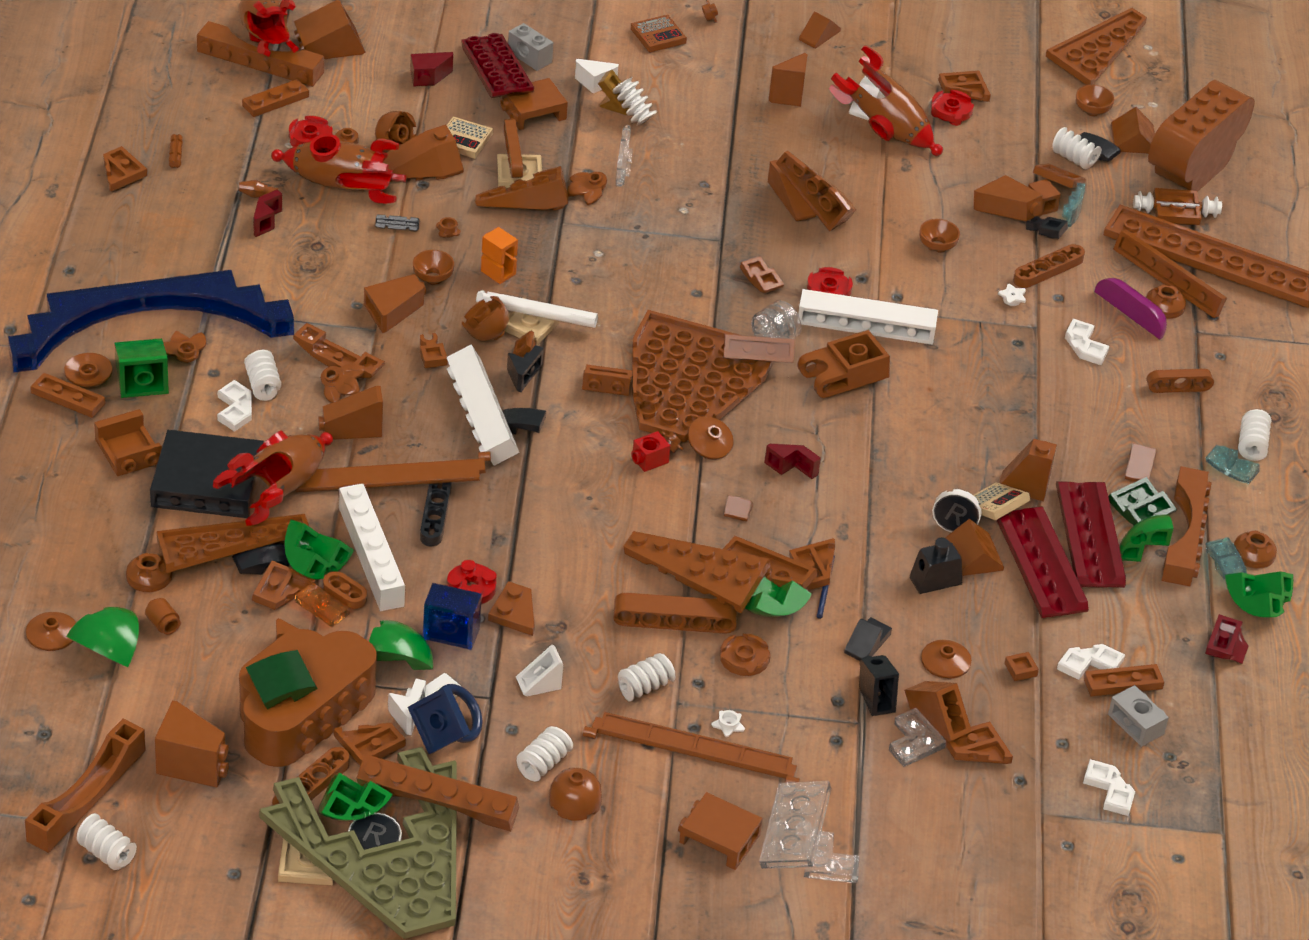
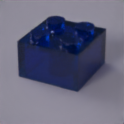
M432 583L424 603V639L472 650L480 630L482 594Z

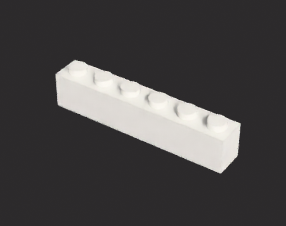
M803 289L797 324L853 333L869 330L873 336L933 345L938 310Z
M472 344L448 356L447 360L450 366L447 368V371L452 380H456L453 385L458 395H462V398L459 399L465 411L469 412L466 414L471 427H475L472 433L477 442L482 444L479 446L480 452L490 451L491 462L494 466L520 453L481 358Z
M364 484L339 488V510L379 610L385 611L404 607L405 584Z

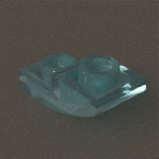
M1077 183L1076 190L1072 191L1071 196L1068 198V203L1063 205L1062 217H1065L1066 221H1068V227H1071L1080 215L1086 184Z
M1216 445L1206 456V462L1212 467L1243 483L1250 484L1260 472V465L1258 463L1239 459L1238 450Z
M1229 537L1205 543L1206 552L1214 560L1215 570L1223 579L1228 574L1247 573L1244 562Z

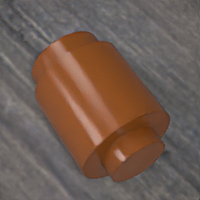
M157 598L148 603L145 615L159 632L170 635L178 630L181 624L180 617L166 599Z

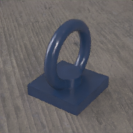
M444 685L438 691L407 707L428 754L435 753L456 741L460 743L472 742L479 736L482 730L483 720L480 707L473 695L460 685ZM454 695L460 697L470 710L472 716V727L470 730Z

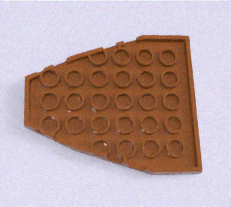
M647 310L633 337L632 396L639 430L649 433L659 431L662 436H664L661 433L662 431L666 434L673 432L681 442H686L688 440V429L694 420L705 416L714 417L719 420L722 419L765 381L773 362L723 358L725 334H739ZM645 383L654 384L660 390L659 395H657L659 403L656 405L637 403L636 397L638 393L636 389Z

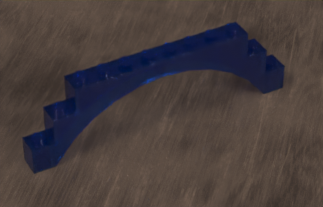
M232 270L47 293L48 312L27 315L29 334L8 336V345L13 373L37 370L51 352L71 336L94 324L121 315L166 309L200 311L242 322L270 338L294 335V316L288 299L265 302L260 284L237 287Z

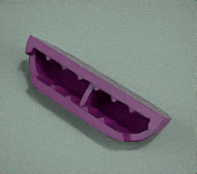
M1106 278L1097 283L1095 293L1159 340L1164 337L1167 320L1164 312L1157 305L1120 279Z

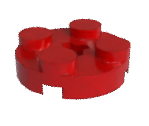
M943 90L937 92L932 97L931 115L935 118L958 126L962 124V121L972 116L974 104L971 103L970 96L961 91L950 90V93L943 94Z
M305 116V120L298 121L297 118L289 125V139L292 147L311 142L318 135L333 134V128L328 125V121L318 116Z
M823 267L819 268L817 273L813 274L812 272L808 276L807 290L850 296L852 292V279L850 276L849 279L844 276V271L840 269Z
M464 560L461 565L453 568L447 576L449 595L454 601L463 605H472V602L481 601L480 604L487 603L496 593L497 574L488 567L475 563L473 560ZM470 582L476 583V584H472V585H470V586L467 585V583H470Z

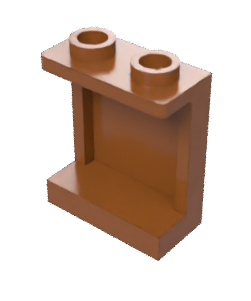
M550 78L531 82L534 86V92L508 93L500 99L502 110L506 111L510 119L516 120V126L519 130L524 129V121L526 119L553 113L558 121L567 119L568 102Z
M140 409L94 422L95 440L117 477L158 464L162 446L160 443L155 444L146 430L144 416Z
M706 792L700 801L696 800L688 818L684 817L678 827V832H680L679 843L685 845L688 839L691 838L727 855L726 866L736 870L759 838L763 818Z

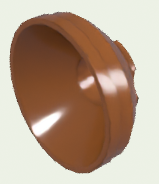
M1085 85L1076 92V104L1083 112L1088 113L1089 116H1097L1108 112L1112 108L1114 95L1103 86Z
M944 219L927 220L921 225L919 231L921 242L929 250H934L938 253L955 247L960 237L958 227ZM934 241H940L943 244L934 243Z
M425 250L414 257L413 271L421 280L432 285L439 284L453 274L454 260L446 252ZM429 273H437V274H439V275H437V276H432V275H427V274H429Z
M1163 284L1151 289L1147 293L1146 298L1164 312L1166 319L1177 318L1184 313L1186 300L1176 287ZM1162 293L1170 294V295H1173V296H1166V295H1164V294H1162Z
M1255 530L1240 534L1233 543L1232 553L1241 564L1257 569L1268 567L1274 563L1277 548L1268 535ZM1251 539H1258L1260 541H1263L1264 543L1255 544L1251 541Z
M144 553L129 562L126 570V579L128 584L138 591L156 592L165 588L171 582L172 572L166 573L162 556ZM145 561H153L156 563L152 567H145L142 565V563Z

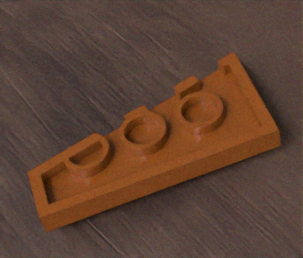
M734 536L723 548L725 550L769 558L770 567L764 577L778 587L793 580L806 589L817 577L816 568L737 536Z

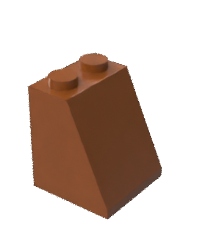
M335 0L294 21L297 28L294 33L298 41L301 42L299 43L301 50L323 55L324 59L366 53L356 27L340 0Z
M172 700L155 737L156 774L217 788L221 778H226L229 769V763L225 760L229 748L225 744V733L178 701Z

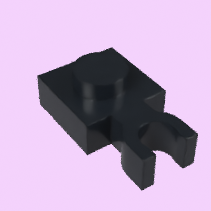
M1036 216L1031 221H1026V230L1039 231V235H1044L1051 239H1059L1068 229V221L1047 217L1044 220Z

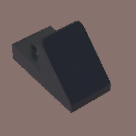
M535 345L530 352L524 355V358L508 353L507 371L518 392L524 390L543 366V347Z
M872 617L868 621L860 619L844 653L859 661L865 656H873L890 637L892 628Z

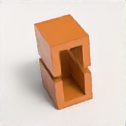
M500 227L482 236L481 272L499 284L516 275L517 259L515 256H517L518 239Z

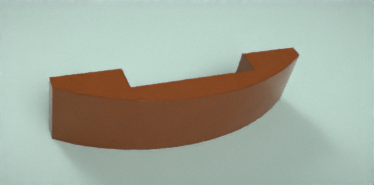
M309 323L304 324L293 335V339L307 353L328 367H341L345 364L361 366L365 372L359 378H372L385 365V361L367 352L359 356L327 340L325 331Z

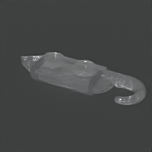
M625 125L622 130L616 172V184L618 187H622L625 184V177H630L631 164L627 163L632 162L633 149H629L630 125Z

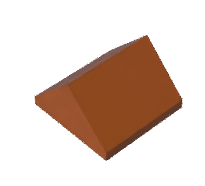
M800 54L772 67L768 101L801 107L808 54Z
M1137 107L1111 122L1113 144L1119 147L1121 152L1149 154L1151 142L1155 135L1154 125Z
M968 519L945 537L953 543L961 556L962 576L1004 571V565L990 534L971 519Z

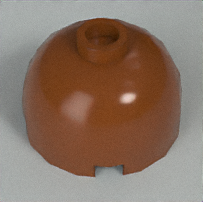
M390 111L382 115L375 127L376 140L387 139L401 145L416 137V134H413V127H416V122L408 112Z
M490 296L492 300L485 302L484 299L479 301L465 314L466 322L462 321V325L474 339L490 341L493 339L497 340L504 335V330L509 322V313L498 296Z
M583 768L563 770L554 778L549 790L550 807H554L558 811L557 815L561 818L571 821L585 820L593 812L595 815L602 803L601 784L593 773Z

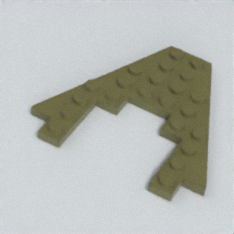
M423 747L398 752L397 761L399 764L457 780V763L455 760L432 766ZM299 777L274 783L273 791L280 804L260 808V819L399 936L407 939L455 926V810L418 800L424 812L403 818V826L409 839L364 850L354 830L328 836Z

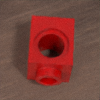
M659 431L637 438L633 441L632 460L644 472L668 464L671 445Z

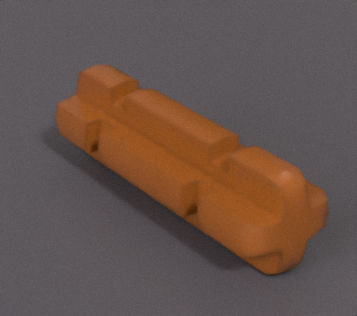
M173 134L170 139L169 166L171 168H179L181 166L183 137L180 134Z

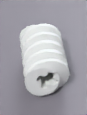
M631 77L617 85L613 89V93H620L617 97L618 101L625 100L622 108H629L626 114L628 116L634 115L631 118V122H638L636 125L638 126L652 118L657 111H649L653 104L644 103L648 96H640L643 88L636 90L635 87L639 84V81L631 82L633 78Z
M1067 127L1061 128L1053 140V151L1062 157H1066L1067 160L1073 161L1074 164L1080 165L1083 169H1089L1093 166L1101 154V147L1097 146L1095 148L1093 142L1088 144L1087 139L1081 140V136L1078 134L1074 136V131L1070 130L1067 132Z
M258 350L245 358V368L254 396L263 401L272 400L281 388L278 369L274 356L270 351Z
M1255 409L1246 412L1242 417L1238 450L1248 460L1259 461L1267 456L1271 428V417L1267 412Z
M661 653L648 657L645 661H639L636 665L622 669L618 674L619 688L622 695L628 701H633L634 695L641 697L643 692L645 694L650 693L651 688L657 690L660 684L662 686L667 685L668 679L672 682L675 680V670L671 661Z
M553 726L547 727L537 739H534L524 751L518 754L517 766L525 778L534 782L539 781L541 776L547 773V770H551L554 764L560 761V758H564L567 752L573 749V742L562 729Z
M96 813L89 815L82 822L77 832L78 843L93 853L95 857L100 858L103 863L108 864L113 870L124 868L134 858L137 848L136 843H130V838L123 836L122 832L115 830L114 826L108 825V822L101 819Z

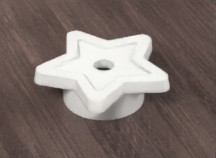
M1007 284L1005 290L998 292V295L1003 297V301L1007 305L1017 306L1020 303L1026 302L1023 296L1026 292L1025 288H1015L1011 284Z
M731 710L719 711V719L712 722V727L722 730L725 737H729L733 732H744L745 727L739 722L742 715Z

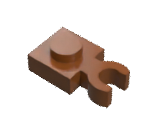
M432 333L431 340L425 339L423 334L420 335V356L424 368L448 365L443 343L437 344L438 336L436 333Z

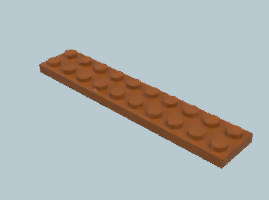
M1121 204L1105 227L1103 235L1114 240L1118 239L1121 230L1126 229L1169 259L1309 308L1308 270Z

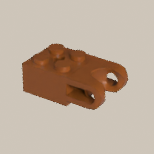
M866 330L828 342L827 347L802 355L799 358L797 367L804 377H816L814 390L821 398H827L889 378L890 356L872 333Z

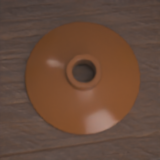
M97 353L75 355L67 361L64 367L66 378L73 384L84 387L97 386L106 382L111 377L113 371L110 360Z
M708 416L700 417L694 420L688 429V440L691 447L705 458H723L729 454L733 447V435L727 425L719 419Z
M45 612L30 620L26 627V637L29 643L38 649L45 651L60 650L74 642L66 636L76 622L72 617L61 612Z
M951 640L933 641L924 647L921 654L922 664L927 671L935 676L947 679L957 678L966 674L970 669L972 661L969 651L961 644Z

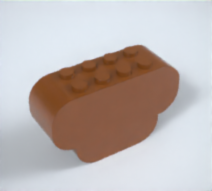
M1218 80L1209 82L1170 115L1156 131L1148 154V162L1155 166V173L1188 190L1199 191L1224 169L1232 157L1237 141L1243 135L1251 120L1255 104L1254 98Z
M296 629L283 634L244 664L239 673L240 717L244 722V746L247 752L268 766L283 767L290 765L303 755L310 753L323 739L329 738L335 728L345 725L358 711L364 710L368 703L372 701L376 692L377 654L374 646L362 636L350 631H335L323 637L312 630ZM298 650L318 689L295 702L292 697H289L267 710L246 667L275 654Z

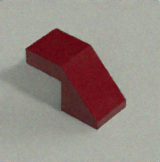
M276 189L258 198L253 217L255 237L275 229V214L282 212V193Z
M770 443L766 446L764 463L780 475L795 467L811 479L818 476L821 457L804 445Z

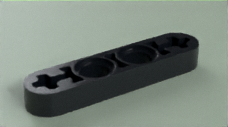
M452 482L443 483L442 489L438 488L439 483L429 484L420 528V541L426 546H437L442 541ZM441 498L444 501L436 503L433 502L432 499ZM430 515H438V516H440L441 518H440V519H437V520H433V519H430L429 516H430ZM430 529H434L433 535H429Z

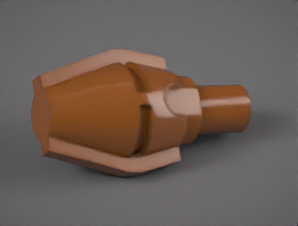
M258 180L239 182L238 191L252 198L261 197L276 189L278 190V188L269 187Z

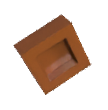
M1029 652L1006 656L1004 664L1014 681L1038 676L1039 669Z

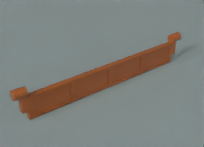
M490 451L478 452V459L317 469L315 474L296 490L297 492L339 490L341 487L364 484L365 488L480 481V474L486 473L485 461H491Z
M604 712L602 718L595 717L592 728L585 726L583 730L584 737L596 739L597 733L784 778L785 786L798 788L800 778L794 777L797 765L792 764L793 757Z

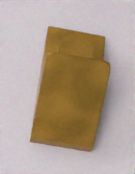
M610 70L604 74L598 83L606 94V97L599 106L627 115L626 112L629 108H622L625 100L618 101L617 97L620 93H613V89L622 81L613 70Z

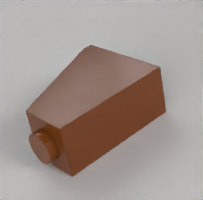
M1004 175L974 190V210L1028 221L1042 214L1043 195Z
M415 274L364 287V306L381 332L385 333L424 305L426 287Z
M381 386L371 387L323 406V416H318L319 431L330 433L333 440L382 437L383 399Z
M1033 439L1002 471L999 483L1028 492L1032 499L1044 501L1057 444Z
M924 681L904 690L911 713L948 741L972 732L957 683Z

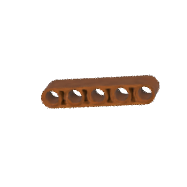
M620 593L614 599L613 618L615 623L620 626L723 634L731 633L737 627V611H735L734 606L729 603L724 605L718 602L717 599L640 593Z

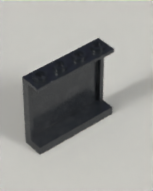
M167 429L150 488L151 507L248 518L250 514V499L256 476L233 488L232 483L226 484L219 489L213 488V480L222 472L229 470L227 464L240 453L256 455V451L264 441Z

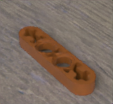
M504 119V138L511 178H523V162L516 120Z
M1076 244L1065 246L1018 267L1015 270L1013 282L1021 288L1036 285L1082 264L1085 250ZM1053 261H1059V262H1062V264H1057V263H1054ZM1036 268H1041L1046 271H1039Z
M342 747L331 748L297 776L300 778L303 786L309 790L307 794L311 801L329 786L334 775L339 772L343 774L349 768V753ZM317 772H323L327 776L319 779L313 775ZM276 795L272 800V806L280 804Z

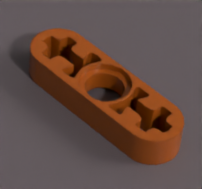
M1208 369L1154 370L1146 378L1150 391L1154 393L1203 392L1209 390L1214 385L1212 374ZM1179 378L1186 379L1182 383H1175V381Z

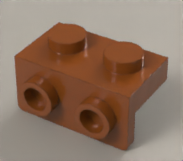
M586 364L583 373L582 390L629 396L633 370Z

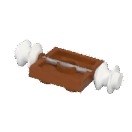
M1154 188L1153 195L1151 192H1148L1147 196H1142L1141 191L1138 192V195H1134L1133 208H1137L1138 211L1146 209L1147 214L1155 208L1157 218L1176 224L1200 225L1201 213L1204 218L1208 214H1213L1214 218L1217 217V214H1221L1222 201H1219L1218 197H1215L1214 201H1210L1209 197L1206 196L1202 202H1199L1198 191Z

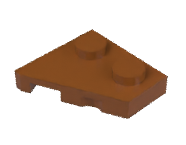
M979 70L939 74L938 81L944 93H950V90H958L970 96L971 99L990 102L991 94Z
M121 146L103 154L109 190L111 192L147 176V168L124 147Z
M834 538L789 550L791 559L817 570V577L806 588L807 591L830 585L835 552Z
M271 561L252 595V601L276 610L315 586L316 579L308 578L292 568Z
M508 581L490 610L488 621L533 636L535 625L531 589Z
M990 721L972 726V732L952 741L943 738L944 744L955 760L999 764L1012 763V754Z
M381 723L375 726L358 725V730L342 731V727L334 729V737L360 766L365 754L382 758L406 746L405 737L392 723Z

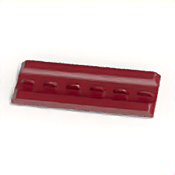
M491 33L488 36H470L467 39L461 40L463 51L491 98L501 97L513 92H534L533 84L503 34Z
M1057 481L1056 488L1072 567L1080 586L1125 588L1126 575L1105 482L1076 483Z
M1043 506L1011 511L997 519L998 525L1041 618L1088 612L1087 598Z

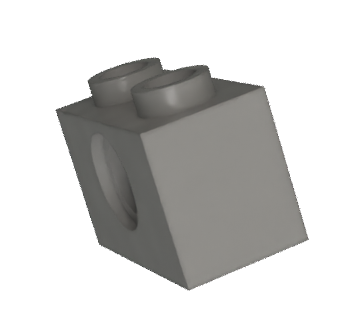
M525 23L509 31L508 44L518 59L536 71L552 63L553 42Z
M1135 685L1113 696L1108 715L1141 747L1165 734L1169 717Z

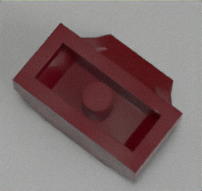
M1219 614L1205 654L1243 664L1248 649V644L1242 635L1241 627L1243 622Z

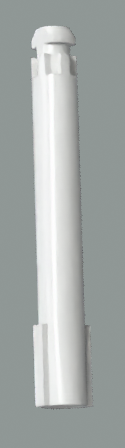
M484 290L478 291L476 302L478 303L483 299L485 302L491 301L490 296H498L508 311L592 328L596 327L598 313L489 291L485 293Z

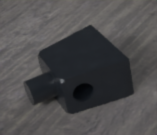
M938 538L935 541V545L919 550L909 577L918 593L923 594L962 585V559L953 543L948 539Z
M884 655L863 657L859 663V689L871 716L896 713L898 671Z

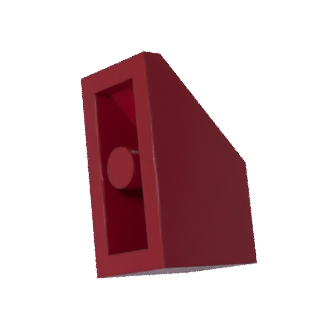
M453 52L411 54L410 73L413 87L435 86L452 73Z

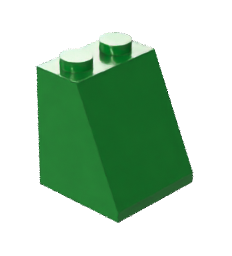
M162 338L115 342V361L121 398L169 394L168 358Z

